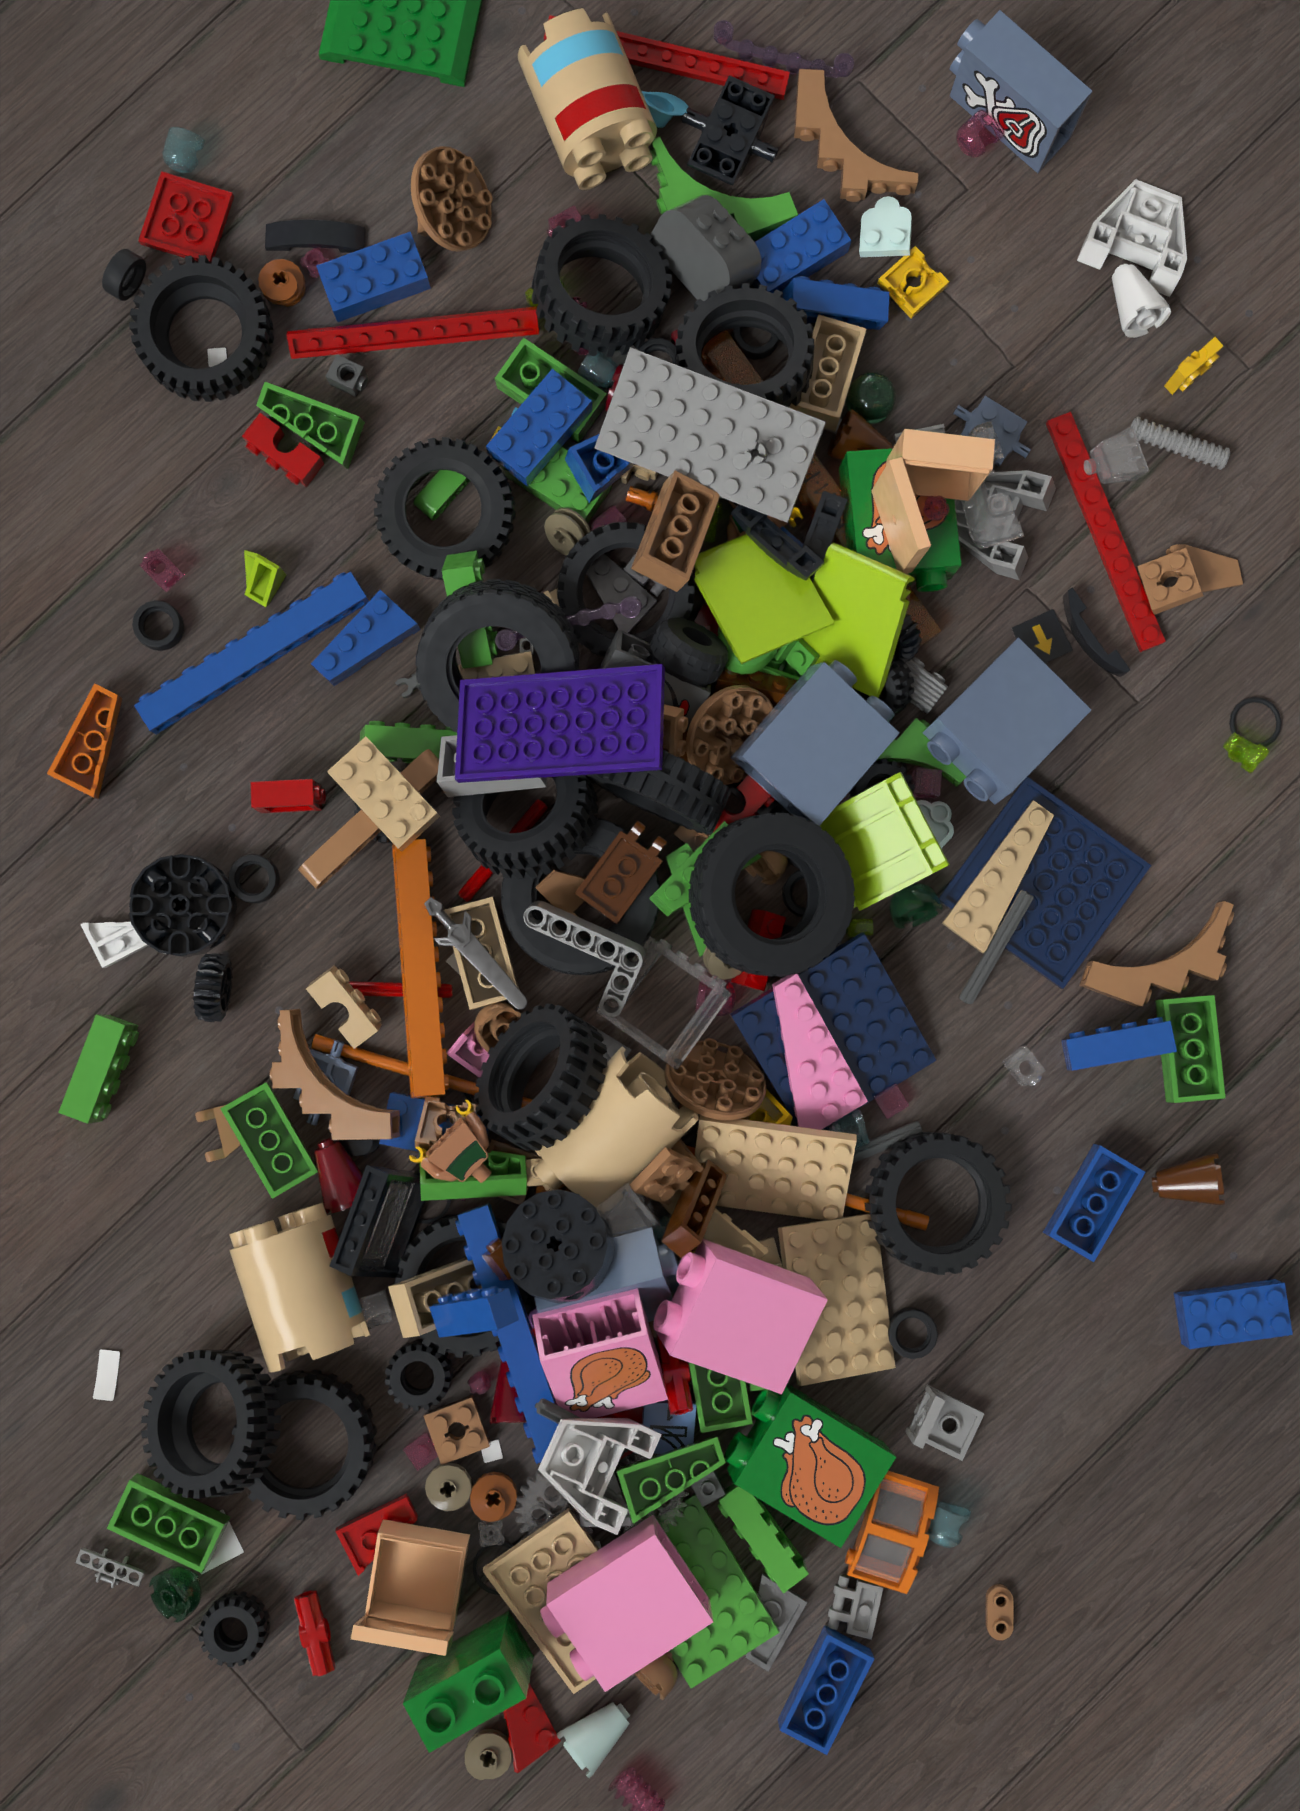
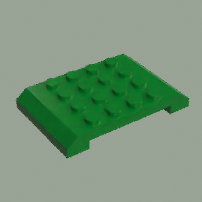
M330 0L318 54L320 60L344 64L345 60L433 76L440 78V83L465 87L483 0Z

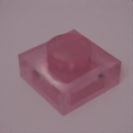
M896 1084L874 1096L886 1119L909 1106Z
M426 1433L403 1448V1451L417 1471L438 1457L434 1444Z

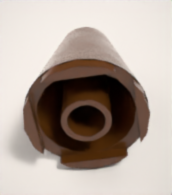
M851 409L842 418L835 439L830 440L827 455L843 460L847 451L892 449L894 445L860 414Z
M1212 1153L1156 1171V1177H1151L1153 1193L1158 1192L1160 1198L1225 1205V1200L1219 1199V1195L1224 1194L1221 1166L1214 1162V1159L1219 1158L1218 1153Z

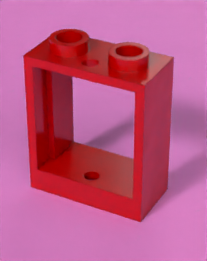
M313 779L251 782V808L260 813L322 811V804L326 803L325 789H321V785Z

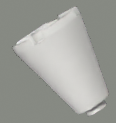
M1122 264L1115 269V273L1112 275V282L1121 328L1125 335L1135 338L1148 334L1147 329L1155 325L1156 329L1160 327L1171 314L1166 300L1134 265Z

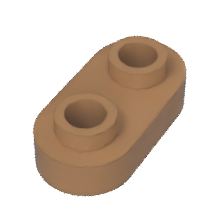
M1001 1584L991 1586L986 1593V1628L991 1637L996 1640H1005L1013 1632V1596L1009 1589ZM998 1597L1005 1598L1002 1604L996 1603ZM998 1624H1005L1003 1630H996Z

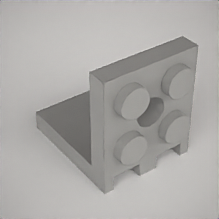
M926 1385L925 1395L921 1403L917 1404L914 1411L915 1416L905 1432L914 1445L923 1449L925 1443L963 1461L984 1413L944 1392ZM947 1418H953L956 1421V1427L953 1431L947 1432L942 1428V1424Z

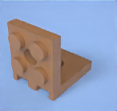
M680 1139L671 1149L665 1147L633 1180L630 1186L635 1193L670 1205L672 1203L670 1198L678 1189L683 1191L690 1184L688 1179L696 1171L701 1172L704 1168L682 1139Z

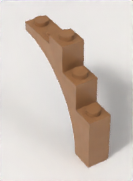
M799 69L794 138H800L802 141L818 139L817 168L828 172L842 170L840 199H846L849 202L865 200L867 191L875 194L896 192L898 195L915 193L918 184V173L898 170L877 162L859 150L840 129L829 107L825 91L824 70Z
M1226 901L1218 902L1208 922L1199 934L1182 950L1159 962L1140 967H1119L1095 961L1087 962L1079 986L1135 1007H1143V1004H1147L1151 997L1152 990L1149 989L1150 985L1172 994H1179L1188 985L1189 976H1187V973L1210 981L1218 980L1219 977L1224 975L1227 964L1224 963L1226 956L1217 953V951L1221 950L1224 945L1226 936L1223 934L1226 926H1229L1233 920L1234 912H1232L1234 904Z
M300 1009L280 1010L278 1028L281 1033V1041L278 1050L281 1061L272 1062L270 1080L273 1083V1088H301L302 1093L299 1097V1103L302 1107V1114H331L329 1130L332 1133V1140L393 1139L400 1137V1110L380 1109L359 1102L341 1091L327 1078L311 1054L302 1028Z

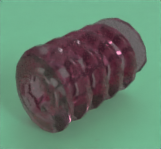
M629 1767L619 1773L608 1788V1791L614 1788L618 1789L614 1796L615 1799L621 1796L625 1797L621 1804L623 1807L630 1803L632 1804L629 1811H663L665 1807V1800L658 1798L657 1791H650V1784L647 1782L643 1783V1777L639 1774L636 1775L634 1767Z

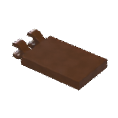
M639 821L635 823L627 835L622 831L619 832L575 892L578 897L615 924H618L663 862L657 856L666 846L667 841L658 836L649 850L645 849L636 842L646 829V826Z

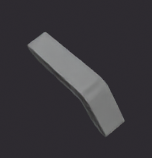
M544 901L533 902L526 909L523 916L524 922L528 927L615 966L600 1000L599 1009L606 1017L613 1018L618 1016L628 999L645 960L646 953L644 948L636 942ZM532 910L541 911L543 919L536 920L532 916ZM555 921H564L567 925V930H559L555 925ZM579 932H588L591 940L583 941L579 937ZM603 942H611L615 946V951H606L603 948ZM629 952L637 954L639 961H629L626 954ZM620 975L625 976L629 984H619L616 977ZM610 998L615 999L619 1007L612 1008L608 1006L606 1000Z

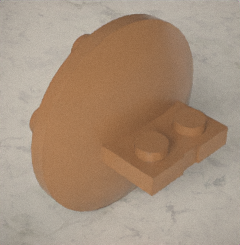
M446 146L436 147L422 154L417 160L411 176V196L418 221L417 234L424 237L429 235L442 247L456 252L467 251L478 246L486 237L492 224V195L473 159L454 148Z
M745 685L726 687L710 696L699 707L688 728L686 753L689 763L696 765L704 772L710 773L714 778L722 781L724 785L738 783L746 778L748 774L730 757L774 708L770 700L760 691Z
M707 1038L704 1041L688 1042L677 1047L670 1054L665 1066V1081L670 1092L680 1102L678 1108L685 1106L693 1112L708 1118L737 1120L750 1116L759 1109L766 1094L764 1074L757 1064L744 1054L740 1047L719 1043L711 1038ZM718 1046L728 1048L727 1054L718 1051Z

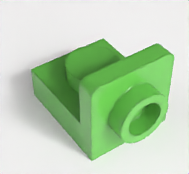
M801 638L780 647L774 659L777 662L786 660L802 676L811 665H815L820 655Z

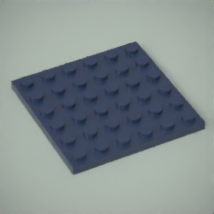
M1026 777L937 900L952 910L1031 801L1037 802L1052 813L1054 817L999 926L1021 890L1034 896L1005 949L1060 989H1064L1151 865L1032 779Z
M863 932L837 947L815 967H809L807 971L798 973L799 978L868 1101L867 1103L936 1061ZM772 987L733 1011L730 1015L798 1127L785 1060L784 1043L781 1037L780 1020L777 1014ZM854 1111L848 1113L847 1115L843 1116L842 1118L838 1119L837 1121L833 1122L832 1124L828 1125L827 1127L823 1128L822 1130L827 1129L828 1127H830V1126H832L833 1124L837 1123L838 1121H840L841 1119L845 1118L846 1116H848L849 1114L853 1113Z

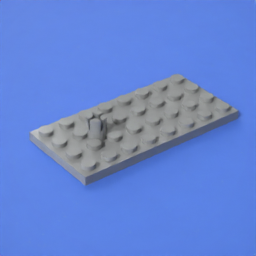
M630 347L595 449L667 477L676 470L716 491L724 499L788 523L826 422Z

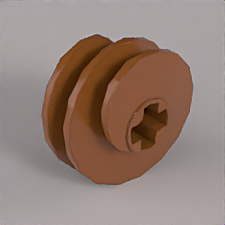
M285 259L273 260L267 263L260 271L258 278L259 288L268 301L275 305L289 307L296 305L302 300L306 290L305 278L299 267L293 262Z
M493 1471L478 1478L473 1485L470 1495L471 1507L475 1515L481 1520L495 1522L507 1517L516 1506L518 1498L516 1484L511 1477L501 1472ZM498 1493V1499L495 1498L493 1501L489 1499L490 1494Z

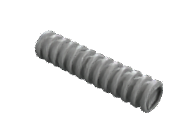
M1139 416L1131 424L1128 433L1131 439L1136 437L1137 441L1142 439L1145 444L1150 442L1151 446L1158 445L1159 449L1164 447L1168 452L1170 450H1173L1174 454L1179 452L1181 453L1180 456L1184 457L1187 455L1188 459L1195 458L1196 462L1201 460L1205 465L1207 463H1210L1211 467L1216 465L1219 470L1225 467L1229 459L1230 449L1227 447L1222 449L1221 445L1216 447L1213 442L1208 444L1207 440L1200 441L1198 437L1193 439V436L1190 434L1188 436H1185L1184 432L1179 434L1176 429L1171 431L1170 427L1163 428L1161 424L1156 426L1155 422L1148 423L1147 419L1142 421Z

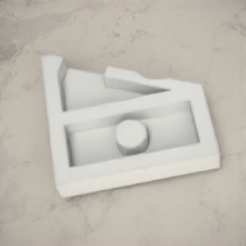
M131 922L80 924L102 968H107L149 946L140 939Z

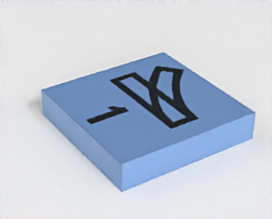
M668 1400L643 1406L642 1425L662 1434L653 1454H662L693 1443L696 1416L695 1401H692L693 1410L682 1415L670 1414Z

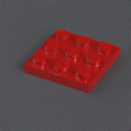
M161 171L138 241L143 246L183 258L185 256H192L196 262H199V255H205L209 262L212 263V258L215 257L234 195L226 190Z

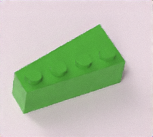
M264 382L256 406L348 469L365 422L357 415Z
M491 1151L488 1153V1158L483 1162L491 1171V1174L482 1183L472 1175L464 1182L435 1179L421 1167L420 1163L421 1201L526 1195L527 1174L525 1156Z
M734 1483L727 1487L725 1495L718 1498L720 1502L717 1505L725 1518L730 1516L735 1524L733 1528L741 1539H746L750 1545L748 1548L757 1561L760 1559L769 1578L776 1582L784 1594L809 1574L805 1560L760 1499Z

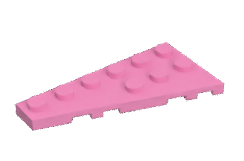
M791 974L775 982L772 986L777 1014L780 1020L789 1083L795 1106L794 1111L798 1127L822 1130L868 1101L798 974Z

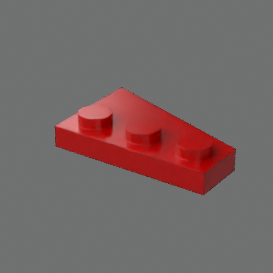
M407 1493L336 1527L335 1532L358 1576L374 1560L378 1531L383 1519L407 1524H414L418 1520V1515Z
M529 1683L526 1699L503 1711L504 1718L507 1721L509 1745L512 1748L513 1766L516 1773L522 1771L561 1742Z

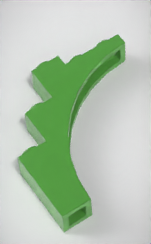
M660 136L655 138L650 144V152L653 157L650 163L652 166L656 165L659 172L657 173V179L661 188L659 189V199L656 202L661 215L698 196L709 195L715 198L728 211L753 241L764 237L798 216L789 192L772 197L743 198L711 190L695 181L677 165L666 150Z
M917 718L897 740L894 739L877 759V761L887 759V762H904L923 767L941 775L956 787L966 778L953 763L945 765L933 757L927 747V743L930 740L923 734L930 724L925 720L919 721Z

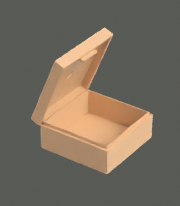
M904 429L887 458L885 469L872 489L897 570L905 574L911 573L931 547L915 495L969 501L993 470L995 439Z
M383 1519L377 1536L365 1616L353 1625L351 1639L446 1656L453 1641V1629L458 1612L470 1534Z

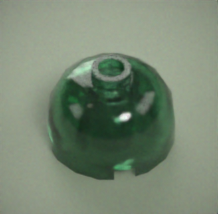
M866 372L859 375L850 384L846 396L848 411H851V409L856 411L869 424L885 421L891 415L896 403V390L893 383L885 375L878 372Z
M913 883L894 893L889 905L892 920L895 926L901 929L906 928L904 924L913 922V927L926 923L938 915V908L941 910L943 908L934 889L922 883Z
M171 1566L152 1577L149 1583V1587L153 1585L154 1593L151 1594V1599L157 1610L167 1619L172 1616L176 1619L174 1622L177 1623L190 1616L196 1610L202 1598V1589L198 1575L183 1566Z

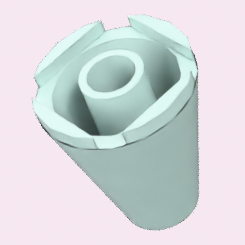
M612 1702L564 1728L556 1735L558 1739L564 1736L566 1741L563 1746L581 1770L585 1767L588 1768L589 1771L586 1773V1776L590 1778L630 1724L627 1721L630 1715L621 1703L616 1706Z

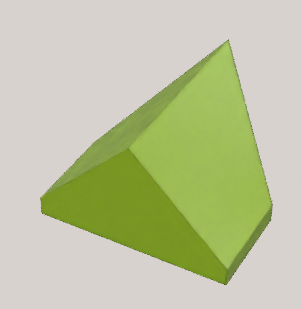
M244 550L247 586L244 595L267 607L287 575L280 566L263 556Z

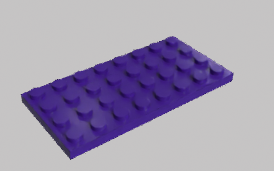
M662 664L460 680L455 780L458 783L662 770L665 667Z

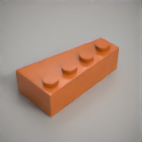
M94 683L48 770V775L93 798L99 799L122 698Z

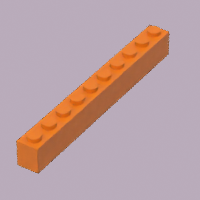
M416 839L403 851L399 850L394 844L392 845L411 1099L425 1098L426 1096L440 1097L445 1095V1090L449 1089L448 1074H444L443 1064L447 1063V1053L445 1048L442 1049L441 1038H445L444 1023H440L439 1013L443 1012L442 997H438L437 987H441L440 972H436L435 962L439 961L438 947H434L433 937L437 936L436 921L432 922V916L429 915L424 904L430 897L434 899V896H430L429 887L433 886L432 871H428L427 863L431 861L430 846L426 847V839Z

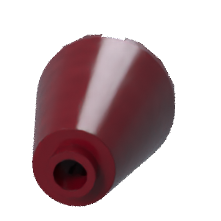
M328 1138L318 1143L319 1148L315 1150L325 1211L326 1213L329 1211L336 1213L352 1206L363 1173L340 1141H333L332 1138Z
M501 1360L490 1423L527 1422L524 1412L519 1413L516 1406L515 1397H518L516 1388H511L507 1379L506 1372L510 1371L507 1361L502 1362Z

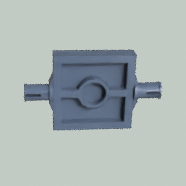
M984 396L979 406L972 413L958 405L953 413L966 421L964 430L961 433L962 436L995 439L993 463L1000 467L1005 457L1012 451H1015L1024 458L1029 454L1031 449L1018 442L1027 421L987 396Z
M334 1040L330 1054H324L311 1049L310 1052L317 1065L327 1078L345 1094L350 1095L359 1067L347 1063L340 1058L345 1043ZM296 1088L294 1099L299 1100L302 1093L301 1088ZM309 1114L307 1123L317 1125L320 1114Z

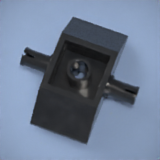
M729 75L711 114L706 116L688 107L686 109L687 113L683 116L682 123L701 130L702 134L687 166L733 186L743 174L753 154L773 163L778 154L779 147H775L759 138L775 95Z

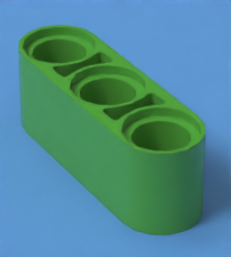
M440 470L417 495L413 504L434 521L456 498L455 494L459 495L470 480L460 473Z

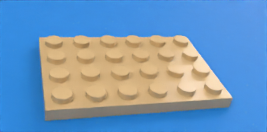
M700 1115L695 1157L700 1164L710 1159L728 1175L716 1206L820 1220H833L843 1218L857 1134L743 1119L717 1120Z
M870 1213L778 1228L783 1268L810 1278L828 1299L795 1366L797 1385H810L896 1368L893 1347L888 1337L890 1321L880 1244L875 1239V1236H877L875 1230L871 1229L868 1224V1220H871Z
M568 1508L484 1566L483 1573L572 1693L575 1694L596 1678L593 1676L589 1680L584 1681L579 1676L569 1654L570 1651L575 1649L574 1645L566 1633L555 1638L545 1625L540 1609L546 1606L547 1583L599 1550L584 1527H581L579 1520L571 1509Z

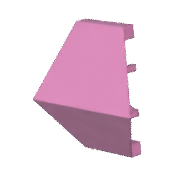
M474 1021L452 1045L447 1054L480 1078L483 1072L480 1070L483 1062H487L490 1055L476 1038Z

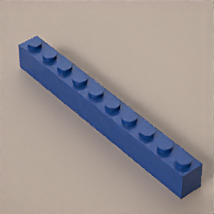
M351 571L347 574L345 572L334 577L333 582L328 586H320L313 590L311 596L307 599H299L290 605V609L286 612H278L268 619L269 622L261 627L255 626L247 632V636L240 640L234 639L225 645L226 649L218 654L217 652L209 654L203 659L204 662L197 667H188L182 672V676L176 680H167L161 684V689L153 694L152 692L144 694L134 706L149 731L158 734L362 608L369 600Z
M487 1203L458 1214L459 1220L455 1221L459 1235L465 1236L467 1245L464 1246L468 1261L473 1260L476 1270L472 1271L476 1285H481L482 1289L497 1286V1288H509L519 1320L499 1330H493L492 1334L494 1337L498 1336L501 1346L498 1347V1352L502 1362L507 1361L510 1370L506 1372L510 1387L516 1388L518 1397H515L516 1406L519 1413L524 1412L527 1421L523 1423L527 1438L532 1437L535 1447L532 1448V1453L536 1464L542 1462L558 1424L538 1414L535 1404L539 1403L542 1398L556 1405L557 1403L540 1362L537 1341L518 1285L512 1278L500 1281L482 1257L487 1251L486 1246L497 1237L501 1239L491 1205Z

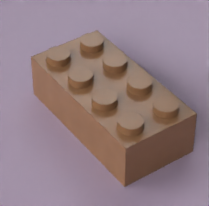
M674 470L663 483L631 569L678 592L690 579L720 495L716 491Z

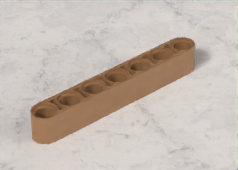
M427 749L410 763L401 774L421 795L437 780L439 759L430 749ZM361 809L310 856L298 870L315 889H318L375 838L381 830Z

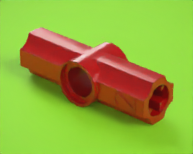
M657 1336L656 1341L670 1414L682 1415L691 1412L693 1405L688 1384L690 1382L687 1361L670 1356Z
M317 1590L303 1592L294 1597L300 1622L299 1637L301 1645L307 1650L313 1676L326 1675L336 1668L330 1646L331 1633L329 1623L326 1618H323Z

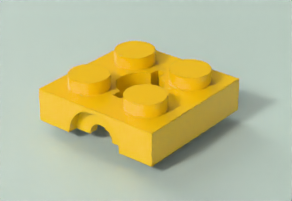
M916 246L910 250V256H903L878 279L877 283L884 291L889 292V296L911 319L949 284V281L941 272L937 273L929 267L925 260V255ZM921 276L920 286H909L906 292L903 291L906 288V279L908 277L918 278Z
M1214 337L1201 350L1191 353V356H1188L1178 366V369L1164 387L1172 395L1179 389L1182 392L1185 391L1199 375L1202 376L1213 366L1212 364L1219 359L1220 356L1217 353L1223 347L1221 342Z

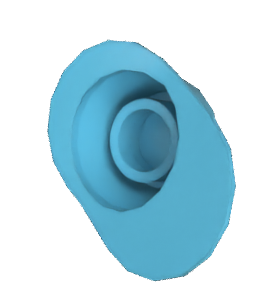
M642 91L658 128L666 126L673 116H682L687 113L688 105L672 94Z

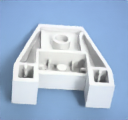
M1135 179L1093 222L1077 261L1100 270L1108 253L1153 270L1149 280L1150 284L1158 293L1170 297L1182 276L1187 261L1182 197Z
M629 1418L561 1419L538 1470L585 1519L597 1527L618 1535L628 1509L603 1495L624 1448L651 1459L662 1434Z

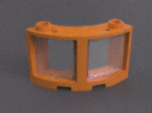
M888 1471L867 1505L853 1548H849L845 1558V1563L849 1564L847 1575L907 1594L918 1572L916 1566H918L920 1557H923L929 1535L924 1533H927L931 1519H934L939 1487Z

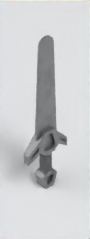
M430 897L424 903L429 915L437 917L448 930V938H434L436 942L443 946H454L515 1008H525L527 1005L526 997L471 932V916L465 911L463 924H456L443 910V904Z

